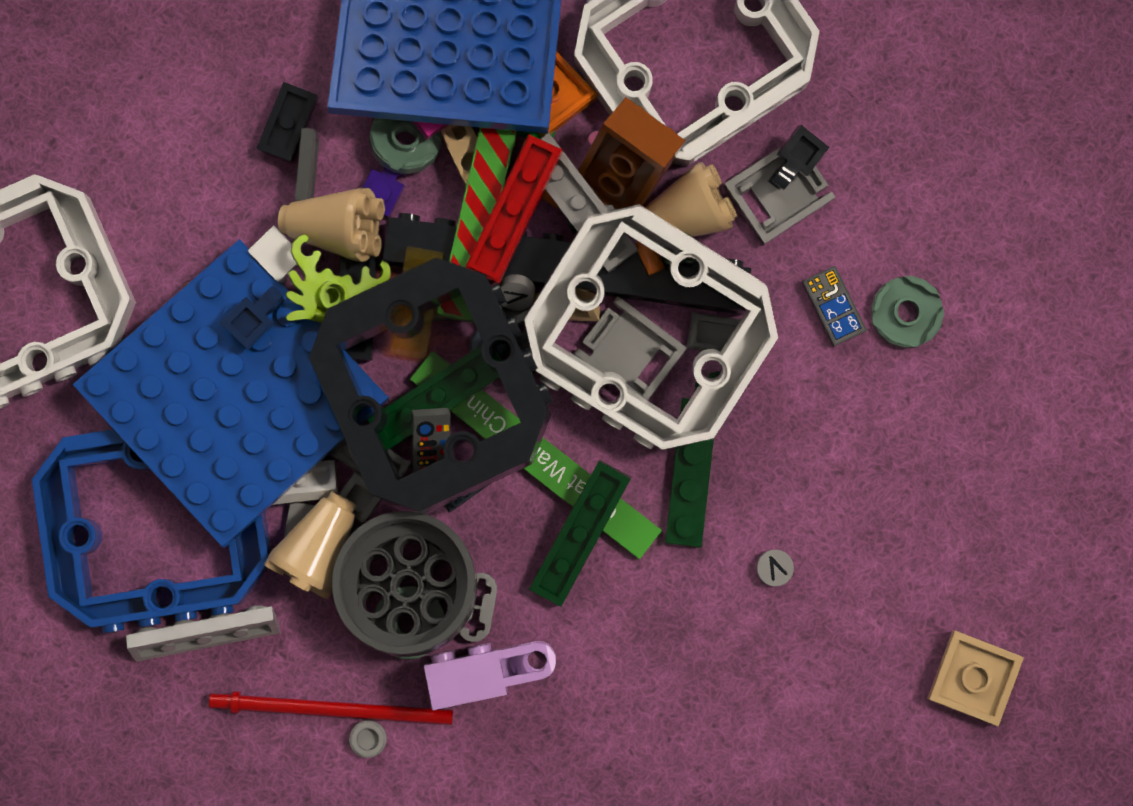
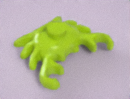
M305 234L298 236L293 241L290 252L294 261L303 272L304 280L302 281L294 270H291L288 276L301 295L293 291H288L285 295L291 302L301 306L303 310L289 313L286 319L288 321L307 319L322 323L328 308L389 280L391 276L390 266L386 261H380L381 275L377 279L370 276L367 266L362 267L357 285L353 284L351 276H336L327 268L318 273L315 270V266L321 256V252L313 251L310 256L303 255L301 253V245L308 241V236Z

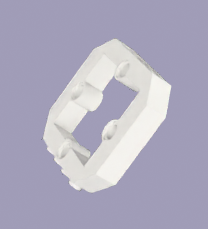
M586 0L587 4L583 8L574 53V64L586 82L598 94L597 98L609 115L627 97L665 125L647 99L653 83L650 69L639 62H630L624 65L604 34L646 6L657 7L667 0ZM736 0L734 13L737 19L747 26L762 24L787 62L749 87L740 82H731L720 89L715 109L678 133L686 141L672 164L688 167L806 89L811 78L819 29L799 0H758L763 8L757 12L748 10L744 5L745 0ZM631 76H636L643 81L644 87L638 91H631L625 86L624 81ZM730 96L739 97L744 107L741 110L732 111L726 106L725 99Z
M36 174L0 189V243L4 237V228L50 208L67 246L57 256V271L61 277L72 284L85 287L99 320L46 344L40 342L28 343L22 347L17 357L1 363L0 409L10 404L8 399L20 393L23 397L33 395L43 390L42 383L54 378L56 382H61L77 374L75 369L87 363H89L90 367L96 365L120 344L136 304L91 199L81 191ZM76 258H84L86 262L85 269L80 274L73 275L70 270L71 263ZM44 352L47 356V365L42 370L35 371L32 365L33 359L37 354Z
M640 204L588 216L524 319L533 359L538 367L536 371L542 374L539 380L556 391L562 387L573 394L571 400L584 409L590 410L593 406L603 412L602 419L611 426L621 430L624 425L635 432L633 438L649 449L656 445L663 450L714 438L778 339L768 288L764 282ZM623 232L670 261L671 274L679 285L694 287L704 282L747 309L721 351L706 349L695 357L693 374L699 386L678 419L629 390L625 380L619 374L614 372L602 373L554 343L576 308L582 311H590L597 308L602 302L604 284L597 274ZM692 257L699 262V270L694 276L685 277L679 273L678 266L682 259ZM582 281L592 282L597 289L596 295L590 300H582L576 295L575 288ZM709 360L718 361L722 365L720 374L715 378H707L701 373L703 364ZM609 383L616 385L620 390L619 396L613 401L603 400L599 395V389L603 385Z

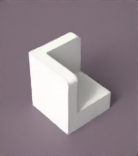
M272 226L248 250L277 282L280 281L283 285L288 281L285 276L297 266L290 252L292 243L275 226Z

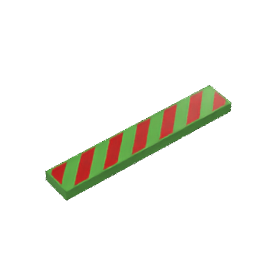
M491 128L479 129L449 262L462 267L466 266L506 183L518 131ZM462 295L440 304L438 307V316L474 323Z

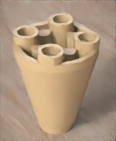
M702 162L694 165L644 207L691 237L727 231L733 228L732 221L737 217L730 198L726 197L723 199L718 189L722 181L715 166L711 164L706 167Z
M357 188L291 202L289 205H283L280 208L278 228L282 234H287L291 239L295 240L298 236L305 234L308 236V241L304 242L305 244L353 261L363 262L367 261L370 256L377 257L380 254L379 220H382L384 216L385 205L383 199L376 198L369 188Z
M331 491L328 497H323L271 551L264 565L278 574L283 575L285 573L291 577L289 581L295 586L307 592L311 590L317 595L329 599L332 593L334 565L342 546L350 536L355 514L352 512L357 505Z

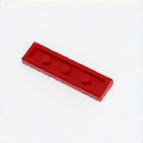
M530 134L528 135L465 268L485 274L489 280L500 284L563 153L562 149Z

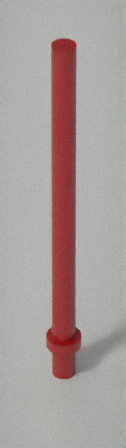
M233 691L232 695L210 693L209 708L231 709V713L239 714L240 710L449 725H452L453 710L447 709L432 710V708L241 695L240 691Z

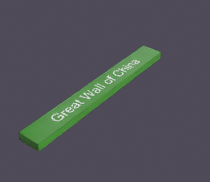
M432 351L410 380L419 386L450 366V364ZM480 390L449 410L485 439L521 423L518 417L483 390ZM542 438L534 463L523 468L572 507H574L591 474L545 438ZM623 499L619 500L603 532L638 559L643 556L662 531Z

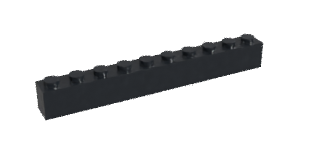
M399 213L398 218L389 217L383 261H386L390 266L415 268L434 258L449 262L457 229L456 221L435 218L434 223L420 221V216L410 213ZM525 230L503 278L513 274L523 275L529 278L534 286L544 287L572 242L563 241L564 236L552 233H543L542 238L527 236L528 231ZM638 252L634 253L611 272H608L602 266L597 274L604 284V296H618L625 299L743 315L746 311V308L704 282L694 287L679 285L671 274L670 264L663 262L665 266L663 270L649 276ZM727 259L751 274V268L743 267V261ZM697 260L691 264L685 262L678 266L679 273L685 277L694 276L699 270V262ZM582 281L576 286L578 289H584L594 294L597 292L595 285L589 281Z

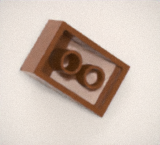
M625 97L603 123L578 172L604 205H613L615 210L639 204L643 206L686 140L651 116L642 107Z

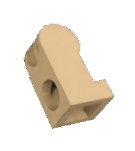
M447 125L440 132L466 187L477 136L472 127Z

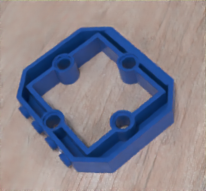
M114 429L63 437L32 478L49 598L90 628L101 626L102 633L125 630V622L137 620L139 627L161 624L160 617L174 615L175 622L197 618V611L211 609L212 616L234 612L233 605L242 604L268 569L264 565L271 553L266 511L229 544L233 575L178 583L172 579H157L148 584L145 589L93 597L87 554L99 548L103 533L95 521L82 518L75 468L122 460L128 466L137 470L150 471V468L144 462H139L136 459L135 452ZM80 526H84L89 533V539L83 546H78L73 539L75 530ZM162 587L169 588L173 594V600L166 608L160 606L156 600V594Z

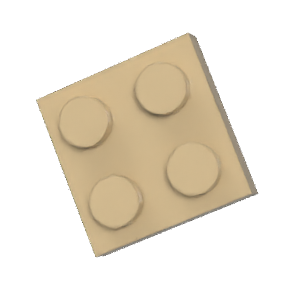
M952 630L927 699L999 726L1024 657Z

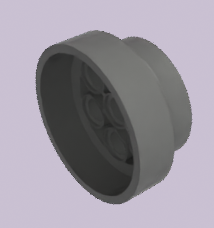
M398 511L383 514L367 521L346 540L334 565L332 592L335 606L342 621L359 640L381 653L399 657H412L427 654L443 647L463 629L475 605L477 575L472 557L465 544L449 526L426 514ZM412 542L419 543L422 546L421 555L411 561L404 559V547ZM377 558H385L388 561V569L381 576H373L369 570L371 562ZM446 563L452 567L451 576L443 582L434 580L432 572L435 566ZM406 579H414L418 582V590L411 597H403L399 594V586ZM374 594L382 595L384 598L383 608L377 613H369L366 610L367 599ZM435 600H444L448 603L446 615L439 619L430 617V604ZM403 615L412 616L414 619V627L408 634H399L395 629L397 619Z

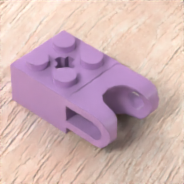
M533 641L492 649L491 643L467 648L468 655L459 657L455 656L454 650L434 654L431 656L432 662L424 665L432 710L504 696L508 693V686L544 679L554 671L556 655L553 648L544 641ZM534 651L542 652L547 658V663L541 669H535L529 665L528 656Z

